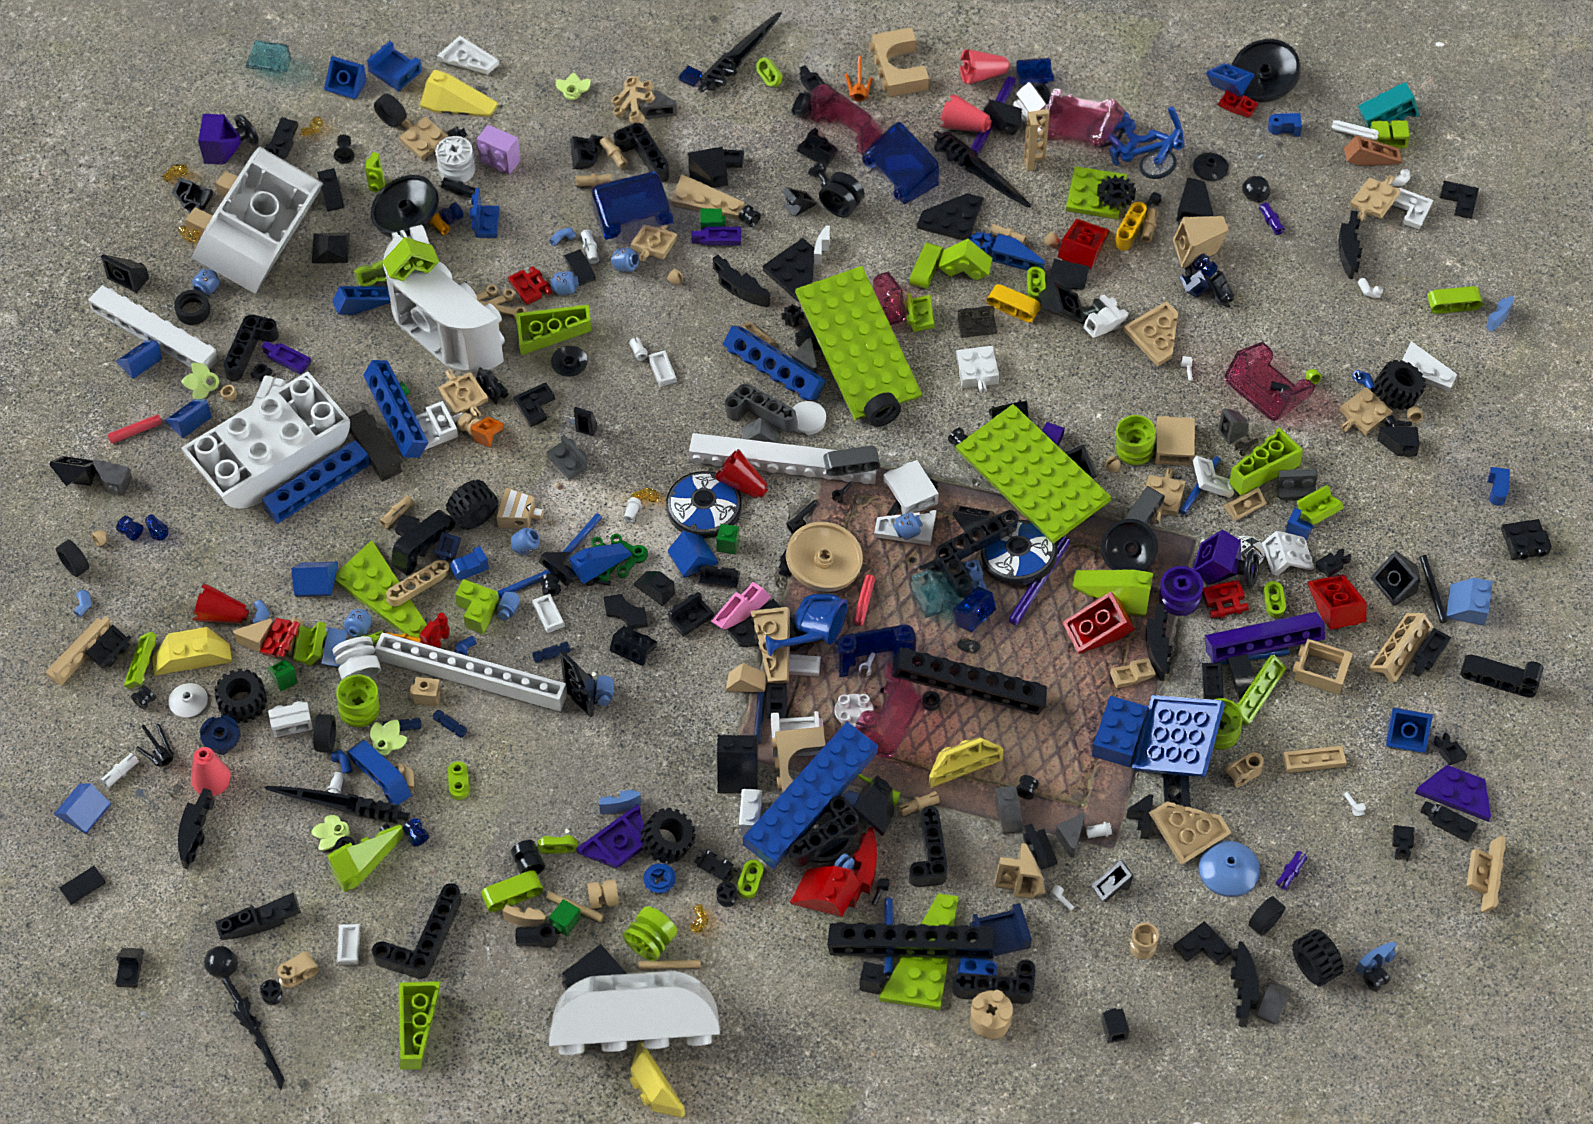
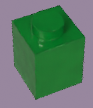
M722 208L700 209L701 230L705 229V227L726 226V215H722Z
M720 523L716 538L717 552L736 555L740 540L739 526Z
M564 899L549 916V922L554 926L556 933H562L565 936L569 935L581 919L580 909Z

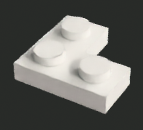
M1399 188L1401 194L1392 205L1408 210L1403 224L1420 230L1433 204V200Z
M1199 456L1192 460L1200 489L1228 498L1234 495L1233 487L1229 484L1230 479L1215 474L1212 460Z

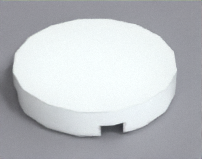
M804 401L793 407L798 421L796 432L812 435L824 428L826 412L820 404L813 401Z

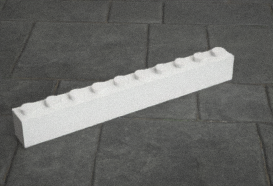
M697 433L692 434L689 461L696 464L724 466L723 463L735 450L739 449L754 468L760 471L819 477L827 480H843L845 482H860L863 484L876 483L877 470L840 476L827 475L823 456L828 452L837 450Z
M381 633L375 646L376 656L379 661L560 712L567 697L566 683L387 633Z

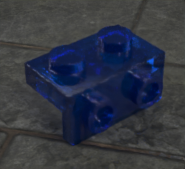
M1051 58L1017 60L1016 76L1019 84L1026 85L1028 82L1031 84H1048L1049 82H1054Z

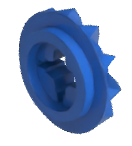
M977 231L975 234H971L969 240L989 255L992 253L996 238L992 237L991 233L987 234L985 231L979 233ZM981 240H984L982 247H980Z
M659 863L650 866L645 871L643 881L645 887L651 893L661 894L662 892H669L674 887L676 875L670 866ZM663 875L664 882L660 881L656 884V878H660Z

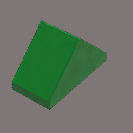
M285 659L267 668L280 692L298 684L293 665Z

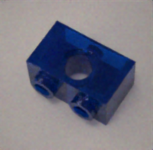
M977 586L953 608L957 626L973 632L996 610L993 592Z

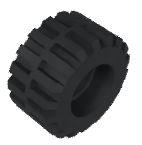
M1393 360V362L1389 361L1376 378L1374 389L1376 390V395L1380 396L1379 399L1384 401L1387 406L1390 405L1394 409L1407 410L1416 404L1425 391L1426 380L1422 377V372L1418 371L1416 366L1414 367L1411 363H1406L1403 360Z
M471 480L452 493L446 503V510L460 528L470 530L481 526L490 519L498 507V498L483 480Z
M238 669L237 672L232 670L229 671L230 674L228 675L225 673L222 676L223 679L217 681L218 685L214 689L215 699L221 714L233 718L237 723H240V721L246 723L248 719H256L255 716L262 714L261 710H265V703H267L262 679L255 672L251 674V671L248 669L245 671ZM237 693H250L246 698L242 700L232 699V697Z
M664 808L659 809L658 812L652 814L641 830L640 842H644L642 848L647 850L646 854L648 856H653L654 861L658 859L663 864L666 861L668 864H672L674 861L678 862L694 844V839L696 838V834H694L695 827L691 826V819H687L685 813L680 814L678 809L672 811V808H667L666 810ZM660 829L670 831L674 835L676 842L673 843L665 840L660 833Z
M1314 929L1292 943L1293 955L1298 967L1314 985L1318 987L1323 986L1343 974L1342 957L1334 942L1321 930Z

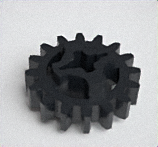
M1114 175V178L1107 176V181L1102 179L1101 184H1098L1097 197H1099V202H1103L1104 207L1109 205V209L1116 207L1119 210L1121 206L1123 209H1126V204L1131 206L1132 201H1135L1136 188H1134V183L1129 184L1130 179L1124 180L1123 176L1117 178L1116 175Z

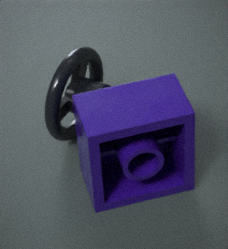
M203 114L198 142L204 164H225L243 140L252 145L258 144L257 132L245 116L241 114L235 116L237 128H234L224 114Z
M1222 529L1200 543L1193 569L1209 585L1236 575H1244L1246 586L1251 588L1255 585L1258 577L1259 556L1257 551L1252 549L1248 552L1246 560H1241V540Z

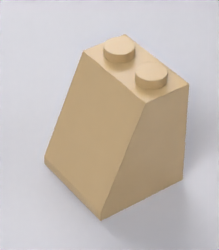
M1224 216L1183 217L1173 238L1181 268L1193 265L1218 252L1229 231Z

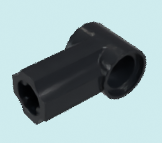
M543 923L534 927H516L515 930L516 946L542 945L544 948H552L558 941L555 928L550 923ZM547 933L551 934V936L547 938L543 937Z

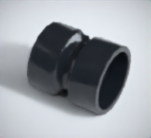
M524 840L512 847L511 854L515 863H517L520 874L534 870L538 875L545 869V864L541 855H539V850L534 840Z

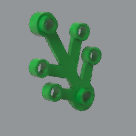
M613 534L610 537L611 544L621 543L631 552V556L624 559L628 560L626 564L620 565L617 568L618 577L626 578L636 563H642L647 559L648 550L642 545H630L622 540L620 534ZM600 537L592 539V547L606 545ZM619 563L599 574V580H609L610 574Z

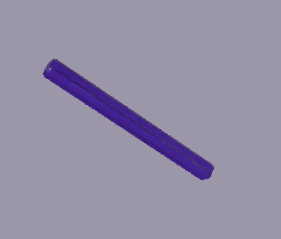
M1008 76L995 101L1006 102L1015 85L1016 79L1014 77ZM993 123L989 130L978 132L971 146V149L977 152V154L980 153L992 130Z
M1065 536L1057 542L1058 557L1055 566L1070 544V539ZM1051 572L1041 580L1030 584L1009 617L1011 624L1015 626L1019 624Z

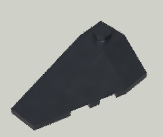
M562 650L560 652V659L567 695L591 718L594 715L595 679L591 674H587Z

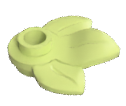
M572 73L566 80H556V88L563 92L564 97L568 100L579 98L580 94L586 92L591 85L590 79L580 80L575 73Z
M197 362L191 363L193 373L185 376L181 381L186 388L193 390V399L207 397L209 391L215 390L219 385L218 376L211 373L206 365ZM208 378L213 380L212 385L206 383Z
M391 720L384 724V726L376 722L371 728L370 737L374 742L373 748L382 756L388 755L391 750L401 749L407 742V737L399 735L400 724L398 720ZM382 743H385L384 747H379Z
M326 816L325 823L316 825L311 831L314 837L321 839L318 847L319 851L332 849L339 838L349 837V825L341 821L338 816Z

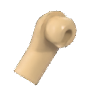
M395 764L394 767L404 777L409 790L414 789L413 770L404 764Z

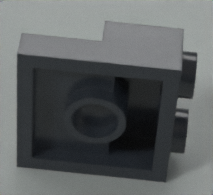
M1539 519L1502 524L1501 530L1512 560H1525L1529 557L1549 555L1552 545L1547 531H1543Z

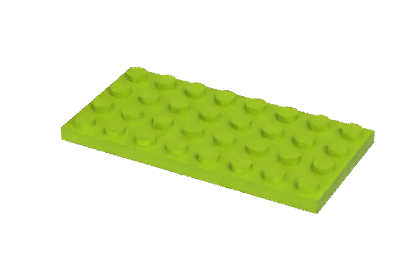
M863 266L795 290L854 421L866 417L864 414L865 405L878 394L892 393L899 404L922 396V392Z
M1014 404L955 446L956 451L1053 544L1111 501V496Z

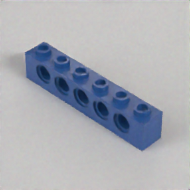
M732 325L722 344L728 348L727 351L733 355L738 354L742 357V361L757 366L756 369L758 371L771 375L770 378L772 380L784 383L786 389L798 392L799 396L806 401L817 400L827 381L742 326ZM744 342H746V349H745V350H744V348H743V343H744ZM758 351L761 353L760 359L757 356ZM773 360L775 361V367H774V368L772 367V361H773ZM788 369H789V371H790V376H789V377H787V375H786V372H787ZM802 378H803L804 381H805V384H804L803 387H802V385H801V380H802Z
M372 360L363 376L403 458H419L429 442L388 360Z
M356 440L346 444L342 449L330 454L320 463L314 464L312 468L304 473H300L290 482L284 483L279 489L267 494L262 499L264 510L276 524H279L370 465L368 453Z

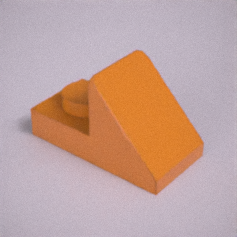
M486 417L471 425L470 429L474 441L491 447L494 434L503 430L504 423L491 417Z

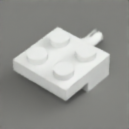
M993 346L956 350L962 388L979 387V392L982 393L983 391L985 393L987 391L986 385L999 384V372Z
M441 401L426 407L425 413L417 415L416 418L429 442L424 450L457 438L458 432L454 423L459 421L463 415L462 412L451 416L444 402Z

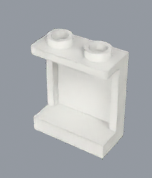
M917 460L905 463L903 466L891 469L884 474L883 484L885 487L889 486L900 503L902 515L908 512H920L938 504L939 493Z
M818 711L814 712V717L779 718V713H771L772 738H775L776 731L823 726V718H819ZM777 749L773 750V757H777ZM820 751L804 752L796 756L817 755Z

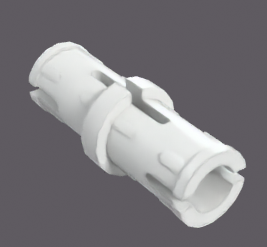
M589 229L583 230L581 232L583 250L586 252L588 262L596 264L599 262L596 250L597 243L594 242L592 231Z
M130 753L119 764L116 763L113 769L100 779L101 782L109 789L121 777L124 778L126 773L139 763V760Z

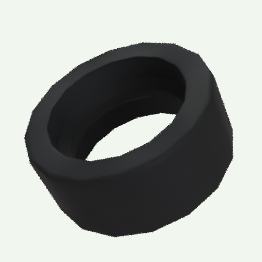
M384 93L374 102L373 107L376 114L390 127L396 128L407 118L403 105L390 94Z
M184 291L174 301L176 315L184 324L197 325L205 321L210 314L209 300L202 291ZM200 302L203 304L202 308L194 313L182 311L183 306L187 303Z
M889 392L876 395L864 407V414L871 425L875 427L891 423L901 412L899 402L894 394Z
M68 539L55 548L59 559L73 576L78 577L90 568L86 557L73 541Z
M318 714L315 719L313 732L314 750L316 752L331 753L334 749L336 738L335 716Z
M1271 896L1254 912L1248 926L1260 936L1265 935L1278 922L1286 907L1274 896Z

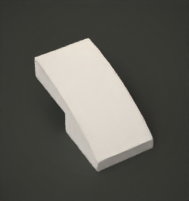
M825 226L816 241L814 265H821L822 251H829L830 226Z

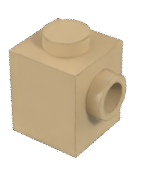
M416 677L415 684H412L410 689V696H413L414 704L438 706L441 693L440 680Z

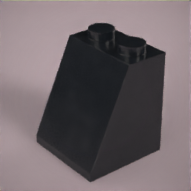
M718 735L717 792L742 794V789L758 790V735Z

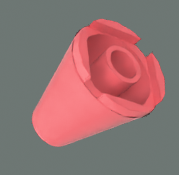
M970 49L964 50L961 54L960 60H963V66H960L962 81L966 84H973L1004 75L1010 69V62L1004 56Z
M953 94L950 96L952 98L951 101L945 103L941 115V121H944V125L941 124L942 128L973 132H985L990 129L992 124L990 116L961 97Z
M201 747L197 749L193 756L191 784L194 790L201 794L203 788L211 790L213 796L224 792L228 788L231 778L228 766L210 748Z

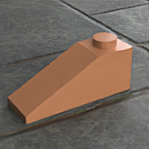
M1358 135L1344 147L1347 162L1360 166L1402 163L1399 148Z

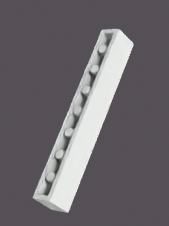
M102 285L88 299L91 311L143 341L156 340L161 351L190 368L191 363L197 362L206 365L210 370L218 361L216 349L212 345H206L199 338L192 337L185 330L178 329L167 320H162L155 313H150L141 305L131 302L127 297L118 295L111 288L108 289Z

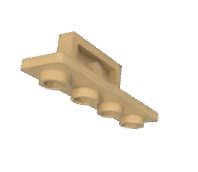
M1502 835L1490 842L1489 854L1477 848L1471 851L1467 887L1483 894L1481 912L1483 913L1496 908L1498 904L1503 855L1506 849V837Z

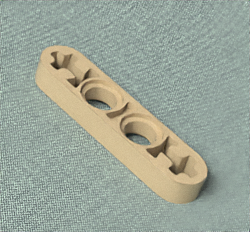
M437 560L389 588L386 592V602L391 606H399L445 579L449 575L448 562ZM429 576L431 579L428 581L421 580V577ZM408 585L415 586V589L407 590L405 587Z

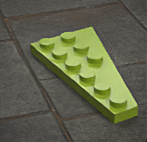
M371 540L336 573L335 583L402 634L406 633L409 636L420 638L419 634L427 624L411 599L399 606H391L386 602L387 590L398 584L399 581Z
M938 893L921 924L928 926H938L941 924L954 926L959 896ZM902 957L879 996V1001L941 1010L949 958Z

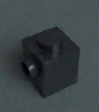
M864 961L859 990L880 995L881 987L885 986L887 981L884 965Z
M1110 1008L1103 1012L1101 1022L1107 1044L1128 1040L1129 1027L1123 1008Z

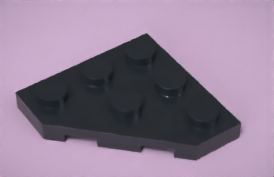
M966 193L923 210L917 223V229L963 241L969 239L983 205L984 197Z
M802 238L764 264L762 270L799 302L795 290L813 282L815 248Z
M772 599L759 610L782 607ZM752 615L728 629V634L739 646H759ZM790 617V638L806 635L807 633L798 631L793 624V619ZM806 643L791 645L790 651H796Z

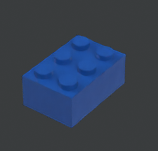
M1110 696L1093 744L1092 756L1130 767L1142 732L1148 706Z

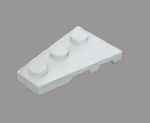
M461 36L437 55V61L487 75L499 65L498 59Z
M1411 341L1402 360L1406 363H1411L1414 367L1416 366L1418 371L1422 372V377L1426 380L1425 383L1450 392L1457 374Z
M932 510L930 513L920 514V512L913 513L914 516H919L923 526L920 527L921 533L909 540L899 538L893 524H896L895 519L901 515L877 517L874 537L931 545L937 510Z

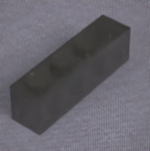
M366 409L348 417L350 419V434L368 453L370 464L380 480L383 482L401 473L402 459L398 453L395 454L393 452L394 448L391 442L385 440V434L381 427L378 428L376 426L377 423L372 414L369 415Z

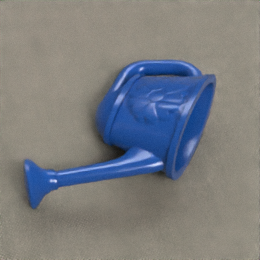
M813 594L805 597L793 616V624L798 631L807 634L783 640H774L766 635L765 644L768 655L772 656L775 650L785 646L820 640L825 641L827 644L834 643L846 619L848 611L847 599H841L834 594Z

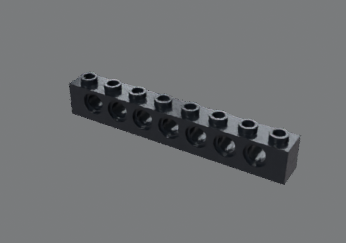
M900 647L893 656L891 677L1039 715L1046 707L1047 686L1041 685L1038 682H1030L1019 677L1004 675L1001 672H992L982 667H973L963 662L958 663L947 658L920 653L910 648Z
M844 922L830 923L827 946L830 955L994 959L996 936L994 927L986 925L970 927L967 925L948 926L945 924L928 926L926 924L907 925L904 923L887 925L885 923L866 924L859 922L857 924H846Z

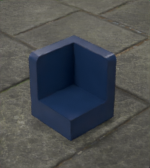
M1198 271L1190 278L1184 275L1179 276L1186 292L1196 298L1210 288L1202 271Z

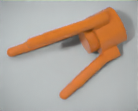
M861 56L858 57L857 84L853 88L848 74H845L849 97L857 102L868 98L873 78L870 77L866 88L861 84Z

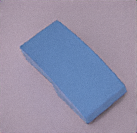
M1513 295L1506 299H1501L1497 304L1496 311L1489 315L1486 328L1490 332L1498 328L1509 315L1514 301Z
M979 560L961 562L973 580L972 593L968 600L987 597V589Z
M328 627L321 665L337 668L341 666L336 663V657L332 649L339 643L346 641V630Z
M635 790L620 791V798L613 796L599 798L600 814L624 812L637 804L641 805V794Z
M1390 942L1370 951L1358 962L1356 971L1363 975L1367 970L1369 972L1372 971L1376 964L1382 967L1386 961L1390 963L1396 956L1395 949L1397 944Z

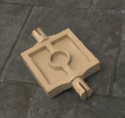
M425 116L414 125L405 119L402 125L408 130L399 139L400 142L423 161L429 155L436 153L437 145L448 135Z
M1388 175L1384 182L1369 177L1351 200V207L1360 211L1357 219H1361L1360 223L1363 222L1367 215L1381 219L1401 194L1400 189L1390 186L1395 180L1393 175Z
M663 221L659 227H652L646 224L642 226L630 244L631 249L641 253L639 255L640 261L642 259L645 261L648 256L664 260L677 240L676 233L666 230L669 226L668 222Z
M449 369V372L447 370L445 375L449 381L439 386L438 392L454 415L470 411L474 418L480 417L481 413L477 407L489 401L471 372L456 377L451 369Z
M1366 387L1340 407L1339 411L1347 419L1341 425V429L1346 432L1354 426L1366 435L1385 421L1387 416L1392 415L1393 411L1384 404V401L1379 399L1380 396H1376Z
M1170 468L1166 469L1165 477L1149 475L1145 488L1149 486L1165 495L1162 505L1151 520L1154 524L1155 521L1156 524H1159L1161 515H1178L1186 481L1172 479L1174 473L1172 468L1171 470Z

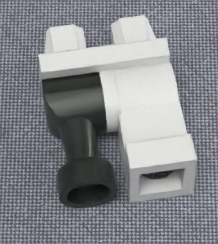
M1101 295L1098 299L1095 298L1090 307L1085 308L1081 306L1074 311L1077 321L1082 322L1086 320L1083 328L1093 338L1119 329L1121 323L1126 321L1128 317L1125 309L1119 310L1117 308V301L1113 297L1107 298L1105 295Z

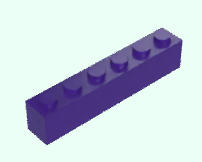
M1317 612L1212 633L1205 635L1206 653L1212 662L1216 663L1244 654L1249 656L1306 644L1307 639L1313 641L1325 640V624Z

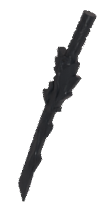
M227 976L222 979V983L235 1002L233 1006L236 1011L233 1012V1015L240 1021L243 1027L247 1028L249 1034L254 1036L256 1040L255 1045L262 1051L266 1059L265 1065L272 1072L281 1091L285 1079L259 1030L262 1022L257 1021V1018L251 1015V1003L248 996L243 1000Z

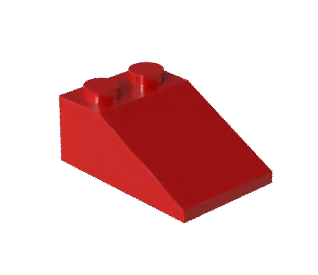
M1076 218L1062 239L1057 257L1063 261L1090 266L1089 269H1092L1110 230Z
M1344 574L1308 581V587L1320 616L1330 630L1350 625L1355 626L1366 622L1367 602Z
M1112 592L1107 593L1062 622L1079 654L1120 640L1135 630L1120 599Z
M838 866L809 868L806 870L790 903L843 917L860 882L851 869Z

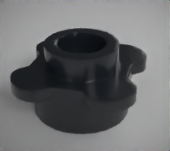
M260 363L254 366L250 375L252 378L262 382L264 376L271 375L273 371L267 365Z

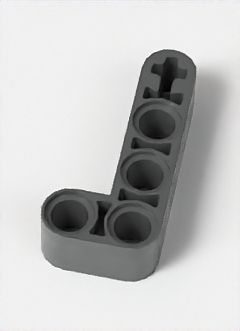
M741 384L725 400L727 417L731 420H738L749 411L785 432H793L798 427L796 411L793 408L749 384Z

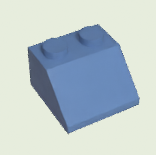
M1470 578L1451 584L1446 612L1447 619L1485 625L1489 613L1493 581Z

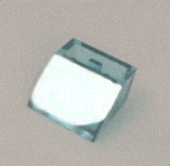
M255 40L246 63V68L275 73L287 72L291 61L289 45Z
M926 570L911 575V589L925 618L961 607L957 595L941 572Z

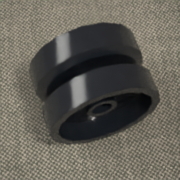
M835 172L819 192L821 204L830 213L842 218L849 217L865 197V191L859 181L845 172Z

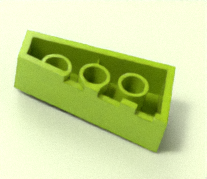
M441 981L399 982L400 1070L421 1069L440 994Z

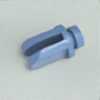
M505 592L497 608V616L501 620H508L509 617L515 614L519 606V596L516 593Z
M604 675L596 680L595 698L598 700L599 705L606 706L613 698L614 681L611 677Z
M844 853L838 858L835 866L853 871L854 859H849V855Z

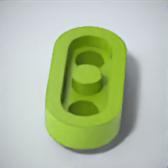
M765 57L759 59L756 65L758 74L766 85L774 88L778 87L782 82V74L771 59Z
M1031 267L1028 269L1026 276L1027 295L1035 300H1039L1038 293L1046 288L1045 272L1040 267Z
M1269 581L1265 584L1263 590L1266 612L1271 617L1279 618L1284 615L1286 610L1283 586L1277 581Z
M460 761L453 762L448 767L450 796L455 800L465 799L469 795L468 768L465 763Z
M564 835L562 837L543 836L537 841V848L543 854L573 853L577 851L576 848L578 847V840L571 835Z
M749 860L743 866L737 890L738 894L744 899H751L758 892L764 873L763 865L760 861ZM751 871H756L757 873H756V874H751L750 872H751ZM750 888L751 891L746 892L745 889Z

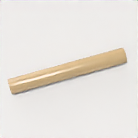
M549 891L546 899L557 904L564 899L578 907L582 915L600 923L604 919L603 914Z
M701 960L639 961L638 965L639 969L701 968Z

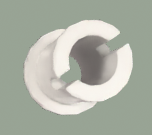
M635 338L631 339L629 345L634 352V358L638 361L645 360L648 351L643 347L639 338H636V341Z
M634 497L627 501L628 506L623 516V519L629 523L635 521L638 509H641L642 506L641 501Z
M340 772L333 773L330 786L327 787L326 792L342 794L341 788L345 775Z
M1103 822V824L1086 826L1087 838L1100 836L1107 838L1108 835H1112L1110 823Z

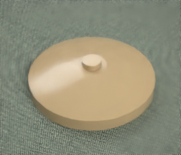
M813 522L802 526L791 536L786 549V561L790 572L800 583L817 591L831 592L849 586L857 578L862 567L863 554L857 539L845 528L829 522Z

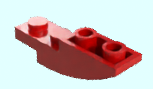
M870 826L867 833L863 832L860 839L861 846L859 850H855L852 857L854 859V874L860 882L849 904V907L852 908L856 907L862 892L870 894L876 875L877 843L874 829Z

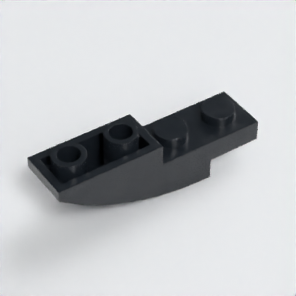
M281 117L270 144H266L264 149L285 161L294 144L292 139L299 126L298 122Z
M1351 210L1349 223H1341L1338 239L1339 257L1349 279H1353L1354 272L1358 273L1360 262H1357V258H1361L1363 249L1359 248L1360 240H1357L1358 233H1355V229L1359 230L1361 219H1357L1358 211Z
M719 255L713 257V270L718 273L719 284L724 289L746 302L763 307L770 306L769 291L766 288H762L754 277H751L748 273L741 276L739 271L734 270L726 259Z
M1157 603L1155 619H1147L1146 648L1157 677L1160 681H1164L1165 674L1170 672L1171 662H1167V657H1171L1172 646H1169V638L1165 637L1166 628H1162L1163 623H1167L1168 612H1164L1165 604Z
M203 788L196 804L187 803L180 821L178 851L184 869H188L190 863L194 862L196 851L205 840L202 827L205 824L208 811L213 808L215 802L211 790Z
M290 893L258 908L252 905L217 920L215 923L220 939L230 940L258 934L284 925L285 919L301 913L296 895Z
M1239 941L1237 949L1233 948L1232 961H1236L1235 967L1231 968L1230 979L1234 980L1233 987L1238 988L1237 999L1240 1000V1006H1236L1235 1018L1239 1019L1238 1026L1247 1027L1249 1010H1257L1259 983L1257 971L1249 950L1244 942Z

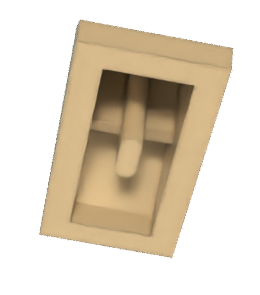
M271 618L233 630L237 644L259 652L272 628Z
M742 663L729 672L726 691L765 692L767 675L761 670Z

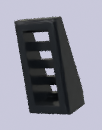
M575 407L576 432L594 436L598 424L593 412Z

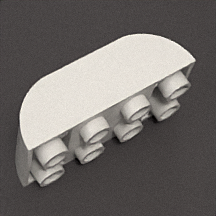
M258 147L214 213L191 258L256 294L317 197L323 183L262 147Z
M398 235L391 241L385 251L383 260L403 239L401 236ZM438 262L429 273L414 269L404 281L390 278L384 266L391 310L396 323L444 365L457 371L473 373L478 372L479 367L483 370H489L504 362L502 345L505 343V339L499 331V323L502 321L499 311L490 303L483 306L477 301L475 292L467 283L463 282L458 285L453 281L450 271L443 263Z
M306 372L181 447V449L228 506L238 509L248 508L262 503V499L267 494L274 492L284 483L290 482L300 473H304L312 468L314 464L320 463L330 454L337 452L347 438L350 419L311 374Z
M664 971L591 976L573 984L559 999L552 1018L549 1046H559V1054L572 1055L583 1053L585 1051L584 1044L601 1043L602 1051L606 1052L627 1049V1041L644 1040V1048L648 1049L665 1048L669 1046V1038L686 1037V1044L690 1046L707 1045L712 1043V1035L720 1034L718 1009L710 991L699 980L686 973Z

